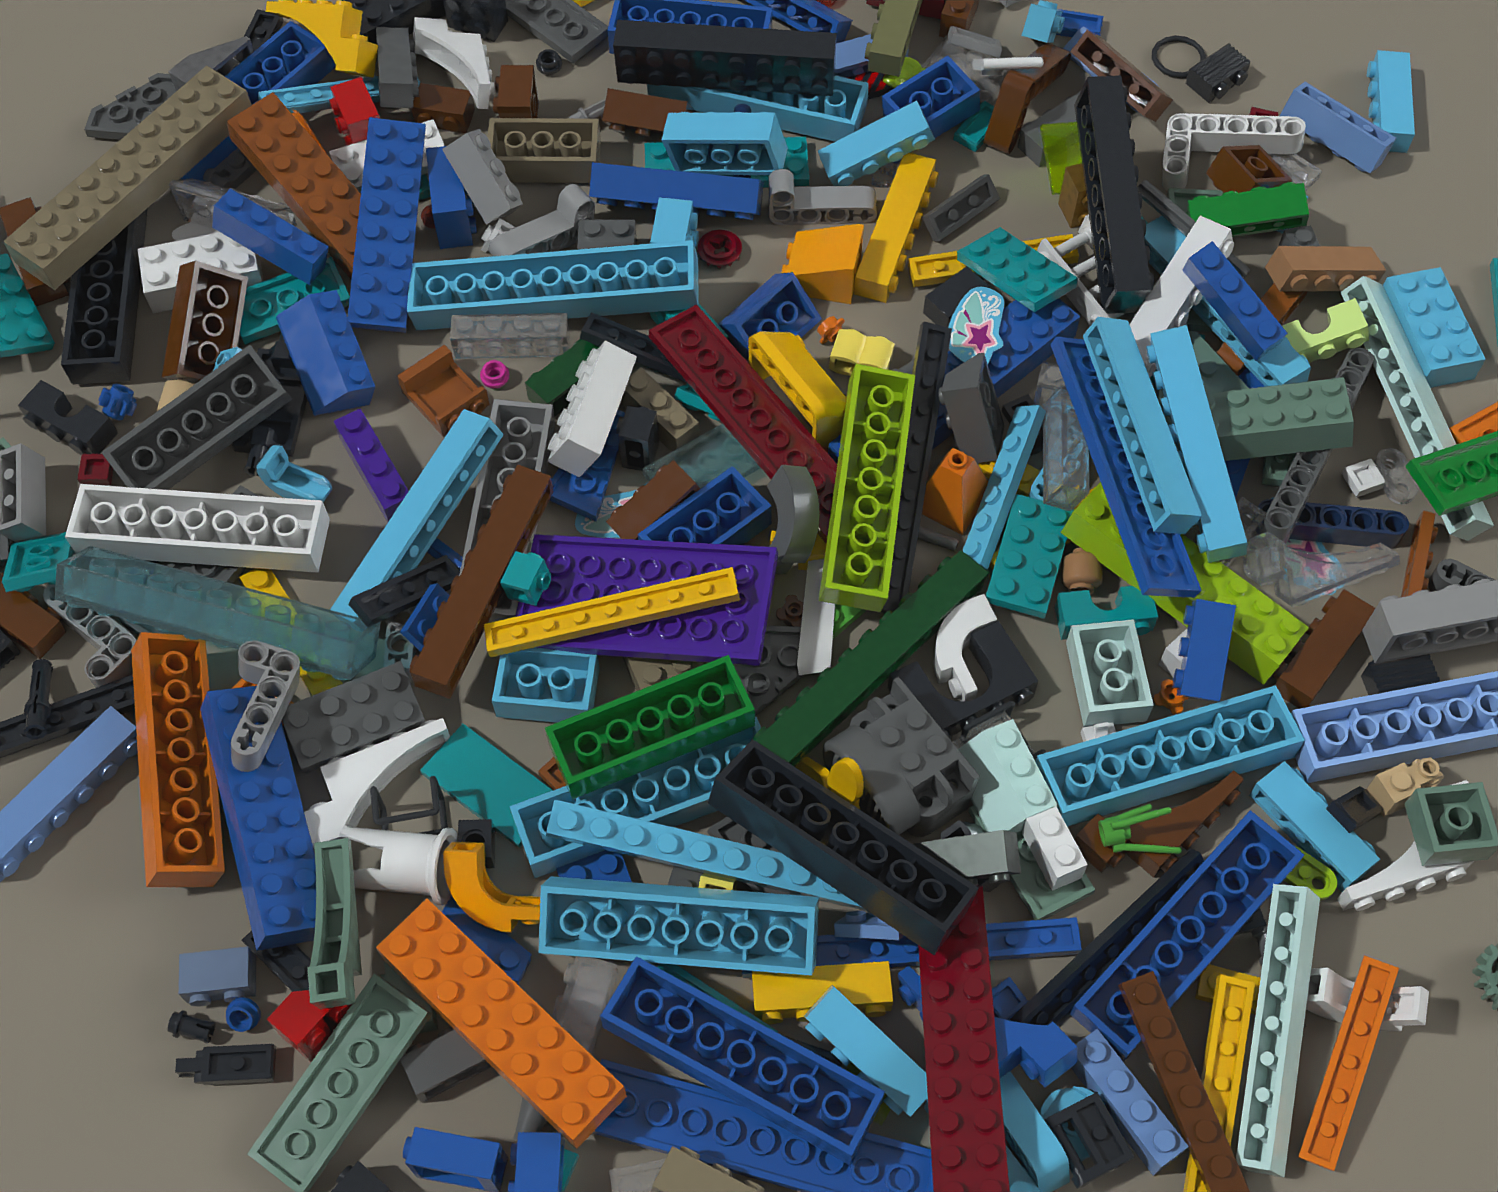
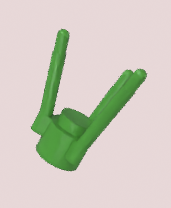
M1147 804L1114 817L1104 818V820L1098 822L1103 846H1112L1114 853L1138 851L1180 854L1182 852L1180 847L1125 843L1126 839H1131L1130 825L1169 814L1172 811L1170 807L1150 811L1152 805Z

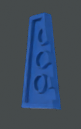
M617 410L601 455L580 477L561 468L557 470L552 478L554 492L549 501L597 522L619 452V434L616 433L618 419L620 416L624 417L625 412Z

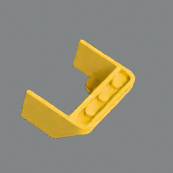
M759 331L750 336L748 339L749 365L763 380L769 376L775 380L813 427L812 436L828 453L829 443L842 434L847 396L841 392L807 351L799 335H794L791 332Z

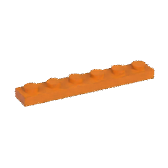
M1365 955L1363 956L1298 1158L1330 1171L1335 1170L1399 971L1398 967Z

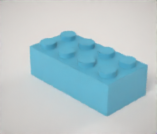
M768 112L668 113L661 139L675 171L713 175H770L772 171L783 169L788 149L776 114Z
M1441 267L1387 277L1383 287L1430 388L1475 379L1486 359Z

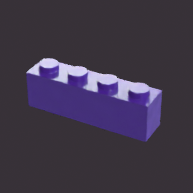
M360 408L334 420V424L343 446L386 521L389 522L409 491Z

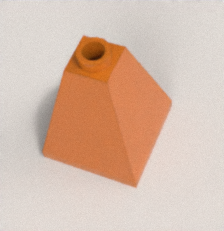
M952 448L939 462L928 478L922 514L961 535L965 533L976 516L988 484L986 477L974 458Z

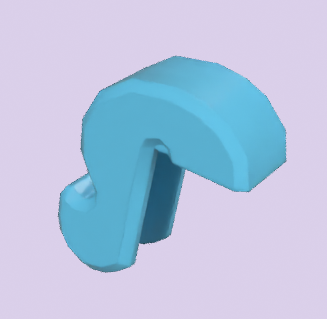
M271 446L256 466L257 473L265 485L284 498L321 500L324 502L333 489L330 481L320 474L289 462V457L283 446Z

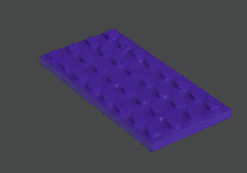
M534 534L530 552L544 558L551 573V581L549 587L543 590L536 606L518 602L515 617L730 567L734 569L740 597L739 601L536 648L592 655L712 662L729 655L733 664L760 666L778 559L777 547Z

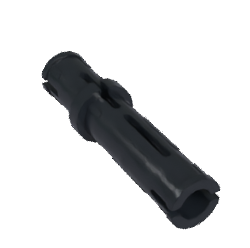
M38 659L32 664L29 700L24 705V714L26 716L25 736L33 740L41 739L46 735V722L51 714L49 695L53 666L52 662L46 659Z

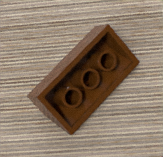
M196 260L180 265L162 378L169 380L185 379L196 384L213 372L216 359L221 351L238 347L248 283L247 276Z

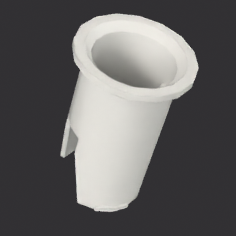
M352 825L344 826L340 836L383 850L380 869L365 868L353 870L355 888L429 895L436 905L447 904L451 893L444 874L443 851L451 842H458L457 832L453 828L442 829L440 834L432 835L359 828Z

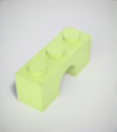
M1356 298L1327 308L1329 327L1325 331L1317 334L1308 333L1301 327L1299 320H1295L1282 325L1288 333L1285 337L1300 355L1307 358L1309 363L1318 359L1330 358L1335 353L1347 348L1361 346L1364 342L1369 341V328Z

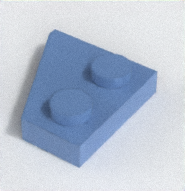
M849 911L843 918L834 923L835 937L900 940L904 937L903 934L878 917L865 911Z

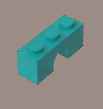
M1134 586L1120 587L1115 600L1116 609L1102 610L1092 602L1090 590L1058 593L1054 608L1061 640L1068 638L1072 625L1132 619L1135 622L1137 635L1147 634L1153 631L1158 619L1155 600L1148 595H1142L1141 591Z

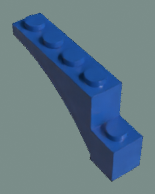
M908 965L898 973L900 986L898 992L908 1006L913 1004L920 1011V1017L923 1021L921 979ZM994 1017L1000 1078L1020 1064L1025 1074L1031 1080L1037 1079L1044 1087H1047L1077 1064V1046L1054 1022H1051L1049 1025H1034Z

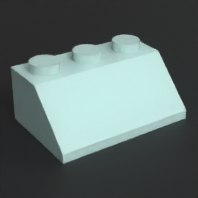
M1013 719L982 731L958 749L980 776L971 801L987 832L999 830L1020 832L1023 830L1027 818L1058 806Z

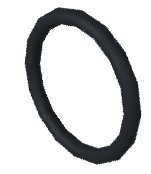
M1169 36L1158 41L1152 49L1153 63L1162 73L1171 77L1185 78L1188 76L1189 71L1175 72L1165 68L1159 62L1157 51L1165 43L1173 41L1185 42L1198 50L1200 61L1206 58L1202 46L1186 36Z

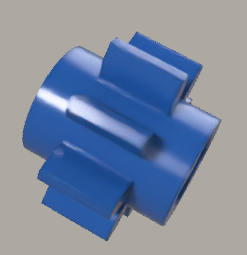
M113 384L111 390L103 388L99 397V405L103 406L102 413L116 420H123L125 414L133 416L137 407V399L132 398L134 392L120 384Z

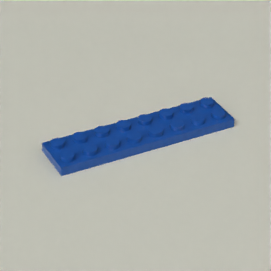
M369 117L347 322L353 328L406 333L408 288L411 281L426 124Z

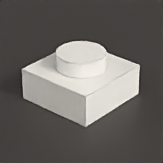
M1372 459L1347 466L1342 472L1344 479L1356 498L1380 490L1386 483Z

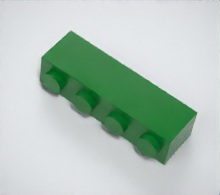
M1287 182L1273 188L1256 187L1247 192L1229 191L1221 196H1198L1193 200H1188L1187 215L1195 222L1199 216L1219 223L1231 229L1232 237L1307 226L1309 209L1304 183Z

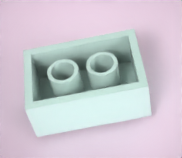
M1134 619L1072 625L1066 645L1083 727L1104 722L1116 725L1147 721L1154 705Z

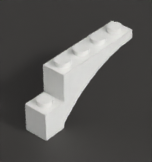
M414 17L413 39L415 54H421L454 74L468 88L477 108L488 109L489 99L494 98L495 86L494 82H492V70L489 69V57H486L487 47L482 44L481 35L452 32V30H448L447 21L444 19Z
M444 719L425 721L414 730L398 732L392 735L389 740L376 745L369 744L363 746L354 754L333 758L326 765L321 766L320 768L332 801L316 803L308 811L304 812L313 847L314 843L345 838L340 836L344 826L352 825L356 827L364 812L370 806V788L372 786H375L380 793L394 777L429 752L441 747L450 738Z
M1465 780V781H1462V782H1459V783H1456V784H1452V785L1466 784V783H1468V781ZM1414 840L1410 848L1390 866L1367 880L1346 887L1337 899L1343 911L1355 907L1356 911H1361L1373 906L1375 900L1384 897L1387 901H1392L1405 895V891L1416 888L1419 892L1433 887L1437 880L1446 878L1447 882L1462 878L1467 874L1465 870L1474 861L1422 866Z

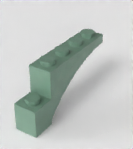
M343 838L314 843L316 864L315 934L310 967L307 968L310 1003L319 1009L356 1004L353 976L362 975L351 840Z

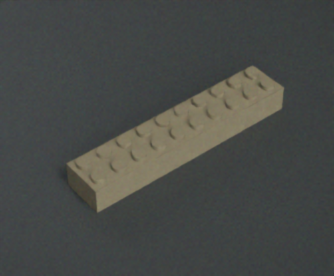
M206 65L3 241L14 262L53 290H56L229 136L227 121L252 106L247 91Z

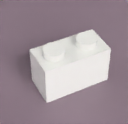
M1055 806L1027 818L1022 835L1051 890L1053 891L1081 879L1088 864L1057 807Z

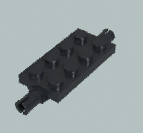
M282 333L280 334L279 341H276L274 346L270 349L258 348L257 353L291 396L292 400L232 444L235 452L249 453L244 471L252 476H255L257 464L273 445L283 446L287 455L293 457L307 402L306 394Z

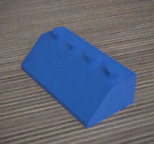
M337 290L309 294L276 316L277 323L314 416L370 405L376 387L351 324L347 322L348 317Z

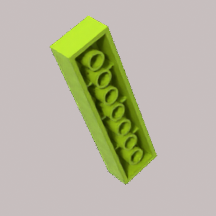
M855 364L848 384L819 601L881 612L888 599L915 375L861 364Z
M1100 482L1072 512L1061 533L1084 551L1096 556L1100 563L1128 584L1140 590ZM1180 534L1202 591L1195 598L1148 596L1155 600L1156 605L1187 628L1188 625L1183 623L1185 609L1187 605L1192 606V601L1195 599L1236 605L1227 658L1264 685L1309 627L1220 561L1208 563L1206 552L1200 553L1197 544L1185 535Z

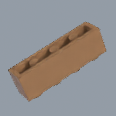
M1278 246L1265 266L1279 291H1343L1362 276L1379 282L1386 272L1385 267L1372 247Z

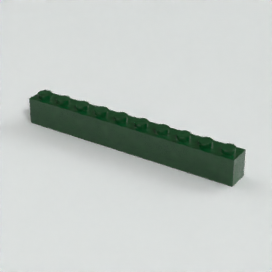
M961 550L952 558L947 556L940 563L937 572L933 576L931 574L926 575L918 585L916 592L913 594L908 592L898 604L899 607L894 612L891 610L887 611L880 619L879 626L875 630L868 629L858 641L859 644L854 649L847 648L839 657L838 664L835 667H827L819 675L817 683L812 688L809 686L805 687L797 696V702L790 708L788 706L783 707L776 715L775 722L769 728L763 726L755 734L753 740L795 767L889 678V674L895 672L940 629L944 619L955 607L973 598L982 590L989 572Z

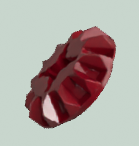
M712 230L704 234L698 242L697 248L700 260H704L708 267L711 265H716L719 269L722 265L731 267L734 261H739L742 252L741 240L736 234L728 230ZM725 245V252L720 251L718 254H715V249H720Z

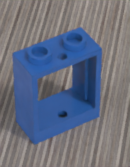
M415 1127L412 1137L408 1136L406 1138L403 1148V1159H406L405 1164L417 1178L489 1192H500L508 1156L498 1142Z

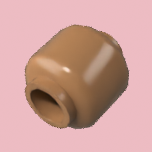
M1075 548L1073 553L1063 558L1062 584L1070 592L1090 590V594H1092L1102 584L1103 564L1092 553L1086 552L1082 548Z

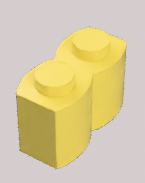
M839 329L830 355L829 369L851 376L855 364L889 370L895 343L882 336L867 337L854 329Z

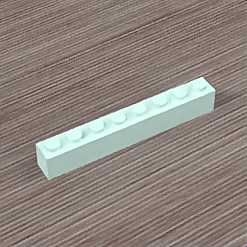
M1273 884L1236 1161L1239 1167L1250 1172L1278 1177L1285 1176L1320 898L1312 890L1304 886Z

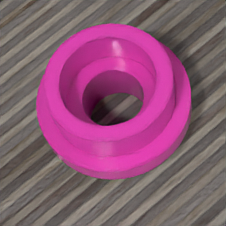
M497 360L485 363L480 372L482 383L489 388L504 386L510 376L508 368Z

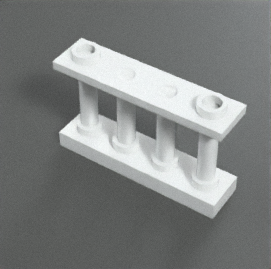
M1088 214L1079 228L1078 235L1055 248L1044 238L1041 240L1037 251L1078 278L1077 288L1065 295L1086 319L1090 327L1097 317L1116 319L1125 313L1107 314L1096 301V298L1100 297L1099 286L1096 285L1087 290L1079 280V277L1096 268L1095 256L1072 269L1062 259V256L1085 243L1094 251Z

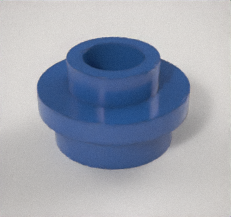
M245 997L234 999L226 1009L227 1024L238 1032L253 1029L261 1018V1011L258 1005Z

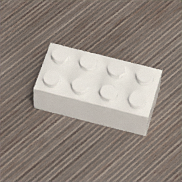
M220 232L138 249L143 293L153 314L173 310L179 267L195 260L247 276V287L264 281L260 256Z
M604 341L598 349L593 348L587 361L583 360L575 376L579 380L577 385L574 384L567 395L566 400L570 404L568 409L562 411L557 421V425L561 427L558 434L555 433L549 442L547 449L551 453L547 462L580 477L596 461L604 448L637 356L607 341Z

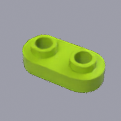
M1295 846L1305 855L1284 881L1292 886L1308 887L1320 898V901L1328 899L1337 888L1336 875L1330 868ZM1319 879L1322 881L1323 889L1314 888L1312 880Z

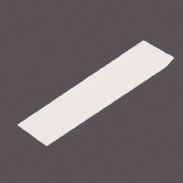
M824 559L808 561L797 659L799 675L823 672L827 667H831L835 604L819 601Z

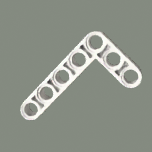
M1175 114L1169 118L1167 124L1162 185L1167 191L1168 188L1184 189L1186 187L1191 151L1220 152L1224 146L1260 145L1268 154L1298 153L1302 150L1304 144L1305 122L1299 117Z

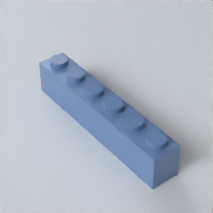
M112 706L105 710L0 811V882L5 877L12 875L31 852L38 850L43 845L45 839L56 828L64 825L69 815L80 804L86 803L105 780H109L116 774L120 765L129 757L138 753L136 726Z

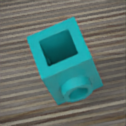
M515 551L500 584L508 599L536 606L543 590H546L550 585L551 573L544 558L532 552L525 554Z

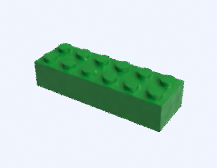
M729 655L545 727L548 744L573 800L755 726V709Z

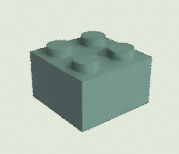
M1483 782L1418 788L1404 803L1422 866L1488 860L1498 850V831Z

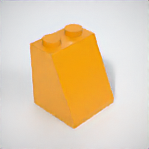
M853 224L797 231L794 243L789 242L786 259H789L788 265L783 264L781 273L793 272L810 298L851 304L854 294L855 276L862 260L864 225Z

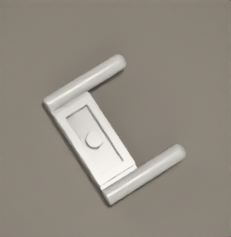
M1041 57L973 59L972 68L973 70H981V75L994 76L1002 75V70L1041 68L1044 62Z

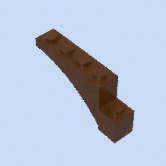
M1233 770L1219 784L1201 796L1171 808V813L1130 825L1131 839H1126L1125 843L1180 847L1188 851L1200 838L1197 832L1203 826L1209 829L1221 816L1218 810L1224 804L1230 807L1239 798L1242 792L1238 788L1244 778ZM1099 813L1074 839L1083 857L1101 873L1109 865L1115 868L1128 855L1154 878L1161 870L1164 872L1169 870L1179 859L1173 853L1138 851L1114 853L1112 846L1104 847L1102 844L1098 822L1104 820L1105 817H1102Z

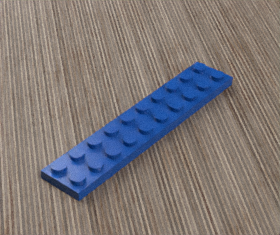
M1056 336L1050 345L1142 595L1195 598L1202 590L1180 534L1153 531L1085 341L1083 339Z
M601 1059L600 1064L625 1087L627 1097L596 1128L593 1134L665 1154L669 1153L672 1146L679 1150L681 1146H684L700 1155L699 1160L710 1166L713 1163H717L726 1167L732 1173L800 1192H934L931 1149L867 1132L851 1164L848 1165L713 1089Z

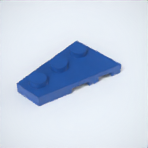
M451 895L442 913L519 985L531 962L532 954L505 932L488 928L469 917Z

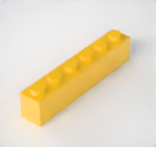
M908 153L902 157L857 270L854 295L886 303L889 294L895 293L899 281L897 273L898 271L903 272L907 260L905 252L906 250L911 251L915 240L913 231L914 229L919 230L923 219L921 210L922 208L927 209L931 197L929 189L930 187L935 188L939 172L935 171L936 159Z

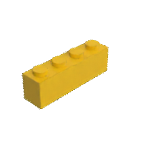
M889 961L815 966L812 976L752 971L754 1016L766 1024L781 1023L783 1018H796L799 1022H809L804 1015L831 985L840 991L862 1013H865V1016H883L886 1014V1011H891L893 1005Z

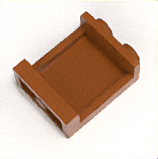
M445 344L397 375L403 394L442 436L449 432L463 409L480 414L490 405L487 390L483 386L478 388L453 360L452 352Z

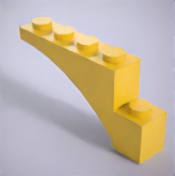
M294 0L267 1L265 12L282 18L296 20L316 35L332 56L336 64V71L352 76L374 78L378 45L368 42V37L360 35L363 11L352 8V3L342 0H336V4L327 0H317L316 3H313L311 0H297V2H294Z

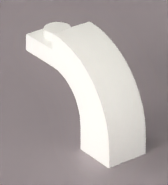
M985 594L966 600L955 607L944 619L937 634L933 657L937 682L942 684L948 681L954 698L959 697L960 701L976 699L978 691L963 660L962 651L969 645L972 633L997 621Z
M1312 968L1306 1010L1326 1019L1342 1023L1355 982L1343 978L1329 968ZM1422 986L1393 987L1380 1030L1402 1031V1026L1425 1025L1429 991Z

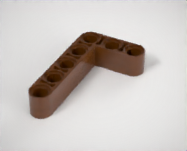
M1044 43L1028 56L1041 57L1044 62L1041 68L1011 69L1006 74L985 134V145L1006 154L1012 152L1018 140L1030 101L1064 73L1071 58L1070 51L1050 43Z

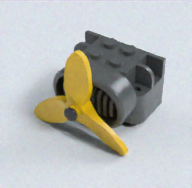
M899 677L893 680L889 695L882 699L878 697L870 699L867 708L852 718L849 728L825 742L822 755L826 768L808 757H805L795 766V768L896 834L900 835L908 831L917 837L931 834L966 811L980 777Z

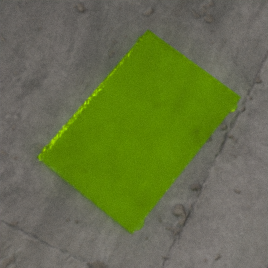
M1077 122L1042 124L1040 126L1052 195H1059L1061 192L1065 168L1082 163Z

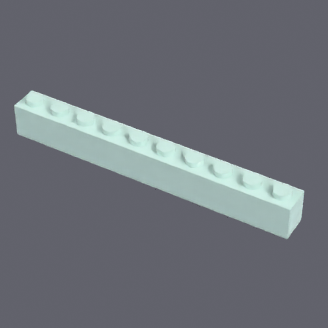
M1362 276L1340 293L1345 302L1356 298L1369 328V341L1363 344L1366 350L1373 354V366L1414 457L1418 458L1457 445L1383 285L1366 276ZM1483 501L1441 515L1449 535L1467 541L1494 526Z

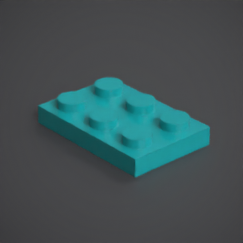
M66 532L11 544L2 578L5 591L16 590L17 592H24L32 589L35 585L44 583L55 585L70 578L75 552L65 538Z

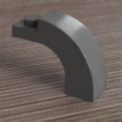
M781 465L767 485L778 512L777 531L769 546L777 547L778 550L775 574L778 575L787 574L794 563H806L817 538L819 527L818 495L807 467Z

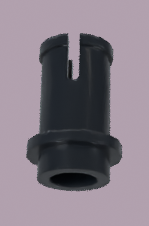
M182 1010L180 1013L174 1012L172 1014L167 1031L173 1033L175 1038L181 1035L208 1044L211 1041L209 1034L213 1036L216 1022L187 1015V1011Z

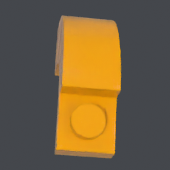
M451 842L443 851L444 874L449 891L459 907L469 917L488 928L502 932H512L519 920L524 924L540 923V897L510 895L501 891L492 883L485 867V843Z

